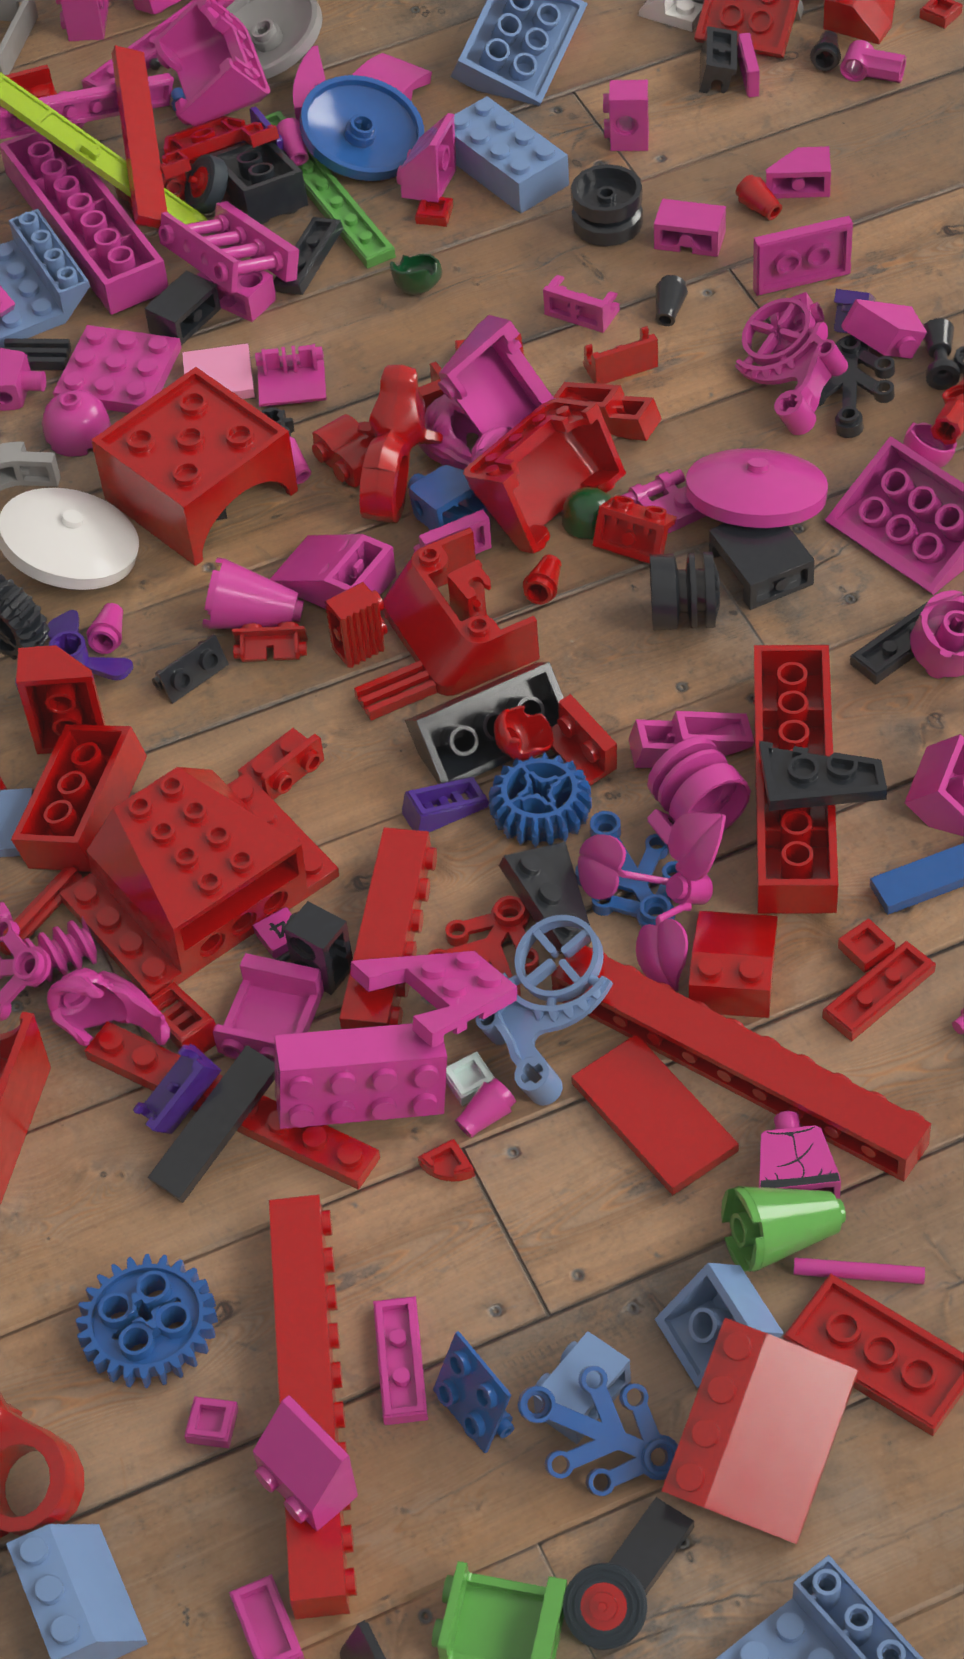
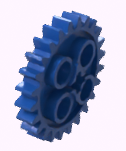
M145 1254L142 1265H136L132 1257H129L127 1259V1269L123 1271L117 1265H111L114 1276L109 1279L99 1274L97 1279L100 1288L87 1287L86 1293L90 1302H79L78 1305L82 1316L76 1318V1324L80 1332L77 1334L81 1348H84L83 1352L88 1362L94 1361L93 1364L98 1374L107 1370L110 1382L112 1383L123 1374L126 1386L129 1388L133 1385L136 1378H141L144 1387L149 1388L152 1377L158 1376L163 1385H166L167 1373L171 1371L179 1378H182L183 1371L181 1365L187 1363L190 1366L196 1367L198 1363L194 1353L207 1354L209 1349L205 1339H213L216 1336L212 1325L218 1322L216 1310L213 1309L216 1304L213 1293H209L210 1290L206 1279L199 1280L196 1268L185 1272V1266L181 1259L170 1267L167 1255H162L157 1264H152L150 1255ZM154 1291H163V1292H162L160 1295H158V1296H155V1297H149V1296H148L149 1294H151V1293L154 1292ZM118 1312H125L122 1317L117 1319L110 1318ZM176 1322L184 1323L183 1325L175 1329L168 1328L170 1325ZM146 1344L144 1348L138 1351H131V1348L135 1345Z

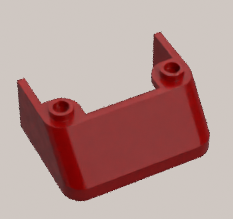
M471 528L462 530L415 551L383 600L386 619L415 662L421 661L424 671L427 670L430 680L435 682L437 693L444 696L458 695L540 659L538 627L534 615L503 629H500L492 618L483 615L473 616L460 621L439 591L438 587L448 584L447 574L476 560L474 534Z

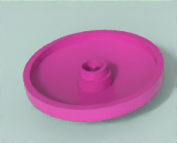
M757 448L731 449L707 455L691 465L686 474L685 484L686 497L690 504L699 512L724 523L753 528L783 527L806 521L817 515L824 508L828 491V482L825 475L812 463L785 452Z

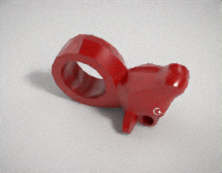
M387 365L384 368L380 380V392L371 412L369 422H359L357 431L359 433L375 437L369 444L360 479V514L364 519L398 523L405 506L411 449L417 444H441L443 441V434L425 429V401L418 390L417 371L415 368L406 365Z
M1 1392L0 1538L10 1533L23 1536L48 1524H64L77 1511L85 1490L84 1468L78 1453L71 1444L50 1430L23 1418V1412L6 1403ZM39 1451L44 1456L49 1467V1487L45 1498L35 1510L25 1516L18 1517L11 1511L7 1502L6 1481L10 1469L19 1458L29 1452Z

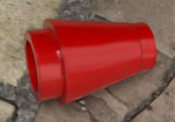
M748 175L738 184L735 194L738 196V201L741 204L761 214L768 220H773L779 215L782 210V204L779 203L761 177Z
M551 554L543 556L523 581L524 594L532 603L542 605L556 597L562 566L558 557Z

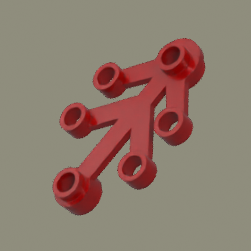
M504 896L495 903L489 914L464 921L453 920L449 922L445 927L446 940L454 947L446 950L434 949L428 955L475 951L500 973H506L510 978L513 975L501 945L509 934L515 949H517L521 938L526 933L524 928L529 923L530 913L520 898ZM491 930L486 938L467 943L471 934ZM455 931L463 932L461 935H452ZM530 948L527 958L533 961L525 964L526 975L539 967V955L533 948ZM519 984L517 985V995L521 997V987Z

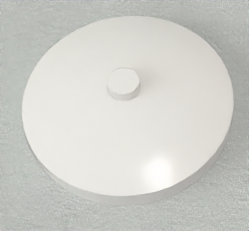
M66 488L34 489L12 498L0 513V549L2 553L17 569L40 582L66 589H98L119 582L130 573L135 565L139 549V538L135 527L118 508L94 495Z

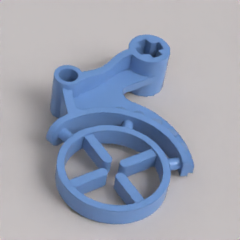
M570 915L551 916L533 925L524 934L517 946L514 960L516 975L509 978L506 973H503L516 986L522 983L533 996L547 1001L546 1005L531 1003L517 995V1001L484 1020L479 1018V1015L476 1017V1024L494 1044H507L510 1058L517 1066L514 1073L517 1085L531 1101L541 1106L550 1105L555 1102L561 1095L563 1086L558 1074L536 1049V1039L544 1033L567 1028L585 1018L602 1002L613 985L612 981L607 979V977L601 975L598 978L604 957L599 937L585 921ZM559 927L581 929L582 931L562 946L561 952L566 958H570L592 941L593 956L585 974L580 977L565 959L559 960V965L574 984L564 989L553 991L537 988L536 986L557 969V965L552 959H547L527 976L525 964L532 945L538 939L553 958H557L559 952L544 934ZM591 985L593 986V987H592L590 990H588L585 994H583L582 996L578 997L579 995H581L582 993H584L587 989H589V988L591 987ZM578 997L577 999L572 1000V1001H570V1002H567V1003H564V1004H560V1005H556L557 1002H564V1001H568V1000H571V999H573V998Z

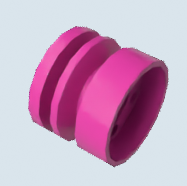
M705 737L686 739L666 751L654 764L647 783L651 795L656 801H659L665 811L669 812L674 823L680 816L691 812L726 815L724 830L731 826L744 812L749 803L751 793L750 787L733 766L728 764L725 756L718 751L716 745Z

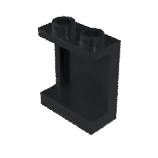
M723 523L709 530V552H713V558L722 556L742 583L743 601L750 610L814 585L815 560L789 526L753 528Z

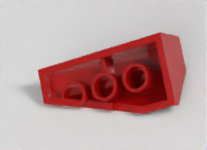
M824 0L823 29L879 45L892 27L896 0Z

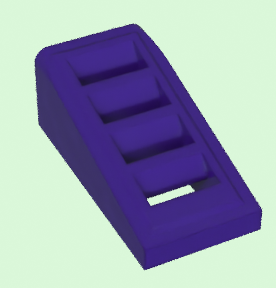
M474 777L406 791L402 814L412 830L432 832L487 808L489 800ZM462 793L466 794V796L468 797L467 800L463 799V797L461 796Z

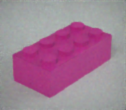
M413 1023L275 1035V1097L280 1129L444 1114L447 1053L444 1042L436 1047L429 1046L412 1031Z

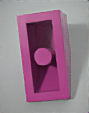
M829 146L797 147L767 168L766 185L776 198L830 197L831 162Z
M861 299L854 301L841 324L843 330L881 354L910 359L913 358L927 334L912 306Z

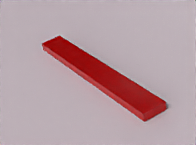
M115 45L111 54L134 223L159 229L161 226V213L167 212L145 55L142 51Z

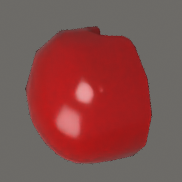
M523 705L505 709L498 714L494 724V734L497 746L504 754L514 760L517 758L521 761H526L531 756L536 759L551 748L554 738L553 730L546 717L541 713L535 715L526 714L524 712L525 706Z

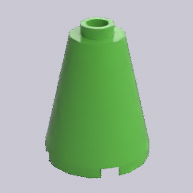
M737 1186L725 1191L722 1199L721 1219L722 1223L730 1222L732 1236L724 1238L735 1265H740L744 1272H756L839 1233L842 1224L846 1220V1211L841 1199L836 1198L831 1191Z

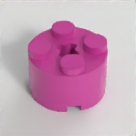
M944 591L930 598L910 633V645L915 658L933 678L939 679L964 675V596H962L963 592Z

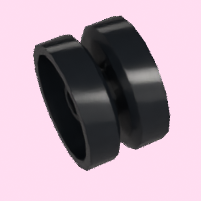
M604 164L590 167L574 178L571 185L572 224L574 232L583 241L599 246L620 245L633 239L640 232L643 224V209L641 205L642 184L640 178L632 170L620 165Z

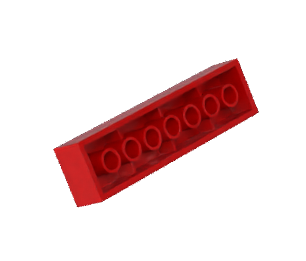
M754 645L753 688L758 914L837 913L839 882L836 806L827 805L769 811L759 754V741L773 743V748L793 751L794 746L808 748V753L823 756L833 754L829 645Z

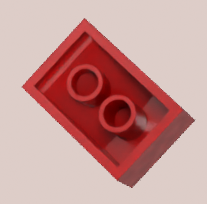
M699 911L691 957L689 999L705 1003L710 1010L720 1015L769 1018L778 916Z

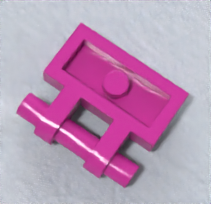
M680 469L671 473L665 471L657 475L654 481L643 486L641 484L634 485L628 489L627 493L621 495L632 498L635 504L645 507L659 506L666 509L668 514L676 516V524L669 528L668 534L706 517V515L690 504L685 494V486L680 489L677 488V485L685 482V476ZM659 493L663 494V497H660L654 501H651L649 499L650 497L655 496Z

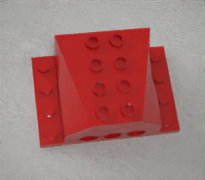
M176 767L113 807L86 850L91 873L62 891L60 897L62 903L81 924L83 916L92 937L148 998H151L172 982L179 985L253 935V925L285 907L290 910L338 878L339 869L247 772L226 784L212 769Z

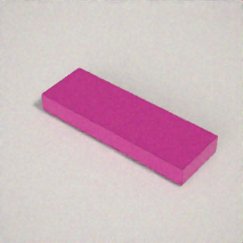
M416 1296L373 1301L384 1425L428 1420Z

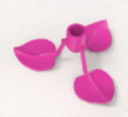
M691 812L680 816L675 821L670 831L668 848L670 855L678 861L675 866L678 873L670 878L622 870L621 868L626 858V850L623 844L611 835H594L585 840L579 851V879L584 891L594 899L605 900L613 896L619 886V877L666 885L667 895L679 905L656 917V925L648 924L640 929L636 940V957L641 970L648 978L658 983H666L675 991H678L679 978L688 955V936L686 930L678 921L669 918L682 911H691V904L703 905L710 900L713 893V884L710 877L706 874L714 863L721 843L726 815Z

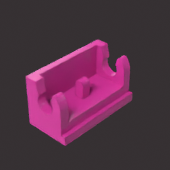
M556 275L549 285L544 287V314L604 333L620 311V304L613 302L617 297V293L612 291L608 292L603 300L590 297L588 294L577 293L560 285L564 280V276Z

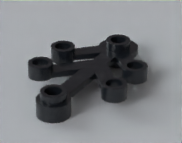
M848 335L836 342L837 347L848 362V368L842 375L833 376L828 380L821 392L818 407L825 403L826 398L843 387L842 408L835 417L836 432L841 437L853 438L860 435L864 429L863 416L857 409V385L872 394L879 403H888L895 397L894 384L891 381H877L859 370L858 365L863 364L874 370L876 377L880 379H888L895 374V362L889 356L878 358L868 351L867 344L853 335Z

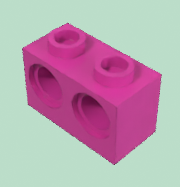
M265 270L238 275L237 292L230 293L202 272L197 274V276L217 285L220 307L250 322L259 317L276 300L273 275Z

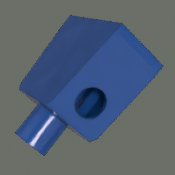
M444 465L426 476L417 473L410 478L408 491L413 513L430 530L482 509L484 512L488 511L469 487L463 473L464 470Z

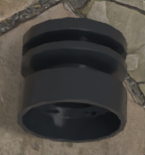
M694 552L688 553L685 569H678L674 553L650 554L653 630L677 629L680 613H687L692 629L697 628V612H704L706 628H715L716 617L720 607L719 571H717L713 560V552H703L702 568L695 569Z

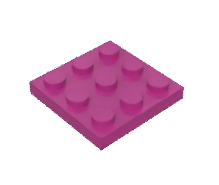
M87 325L53 391V395L55 397L66 391L83 390L92 393L102 401L106 410L130 413L162 390L181 351L180 338Z

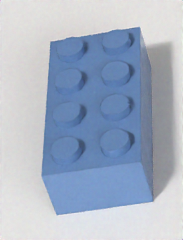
M488 96L454 114L456 166L520 214L569 186L568 155Z

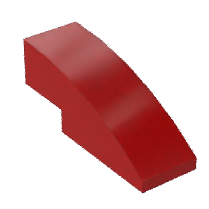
M564 382L553 396L556 399L563 398L598 403L610 435L626 439L647 441L662 420L653 397L625 396L621 385Z

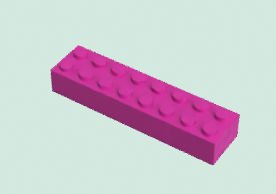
M38 132L20 135L0 143L6 175L33 210L39 209L88 279L92 290L111 315L154 298L169 286L164 260L94 171Z

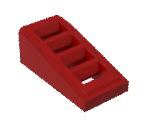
M172 982L149 998L160 1012L175 1001H178V1003L162 1013L170 1028V1039L178 1049L183 1045L193 1044L204 1054L216 1045L213 1035L216 1025L215 1020L175 982Z

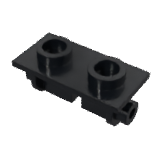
M213 634L206 640H201L193 649L164 669L155 672V677L152 678L153 685L159 691L164 689L172 704L229 665L216 635Z

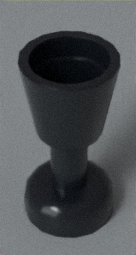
M935 318L923 325L927 331L923 341L929 356L934 359L926 369V382L933 389L947 390L957 385L960 380L958 365L948 359L952 352L954 326L947 319Z

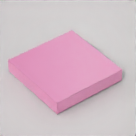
M248 344L182 352L184 374L197 367L242 399L255 398Z

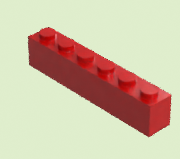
M383 827L353 961L416 956L417 943L413 940L415 933H421L423 927L424 913L420 909L422 901L427 902L430 895V879L427 878L428 871H434L437 862V848L431 847L429 831ZM350 970L339 1017L341 1029L402 1024L403 1009L399 1004L401 997L407 998L409 984L404 982L369 992L351 976Z

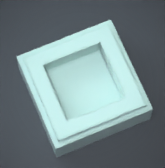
M477 1051L447 1066L446 1083L461 1106L470 1102L483 1082L489 1083L495 1078Z

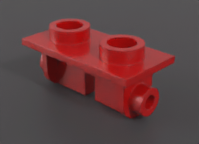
M281 622L277 624V627H263L260 624L249 623L242 625L241 628L232 629L236 643H240L233 645L234 659H241V662L267 661V648H273L274 661L300 660V656H307L306 640H308V635L305 627L299 626L298 623Z

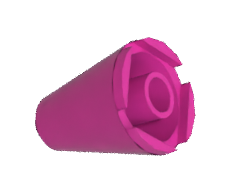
M216 558L215 563L221 569L220 571H212L204 608L211 617L210 620L203 619V628L237 629L249 623L260 624L263 627H277V624L281 622H300L304 601L298 600V592L225 558Z

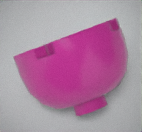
M83 390L66 391L52 398L47 404L42 418V429L46 443L48 442L51 445V449L55 453L67 457L87 455V449L93 448L91 439L111 426L110 418L103 402L92 393Z

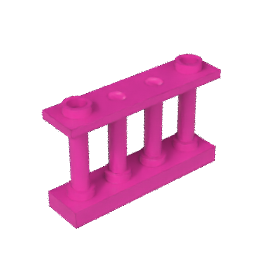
M227 201L216 203L215 217L207 221L184 224L168 212L161 213V226L159 228L160 244L230 293L237 292L238 275L269 270L285 282L297 280L299 249ZM215 233L214 235L201 236L204 234ZM227 245H232V246H234V247H228V248H223V249H220V248H219V247L227 246ZM247 257H250V258H251V259H249V260H244V261H238V260H237V259H242V258H247Z

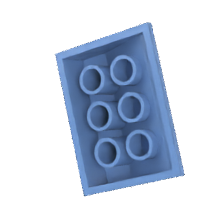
M487 0L450 77L480 92L540 106L588 3L582 0Z

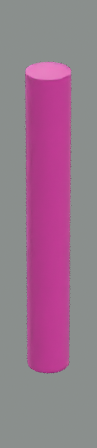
M809 1258L794 1259V1275L828 1277L831 1273L838 1278L911 1284H924L925 1267Z

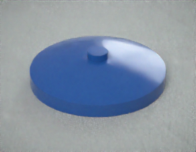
M357 75L334 77L314 87L304 100L299 119L302 140L310 153L320 163L338 174L365 181H378L396 177L399 166L403 165L406 161L409 149H413L419 137L424 134V124L421 115L408 97L383 81Z

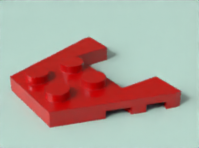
M222 116L165 136L163 147L165 155H162L163 164H161L164 179L166 180L191 171L190 163H194L200 156L235 146V143L246 141L254 148L279 138L277 127L270 124L267 126L268 128L263 129L260 122L246 125L243 119Z

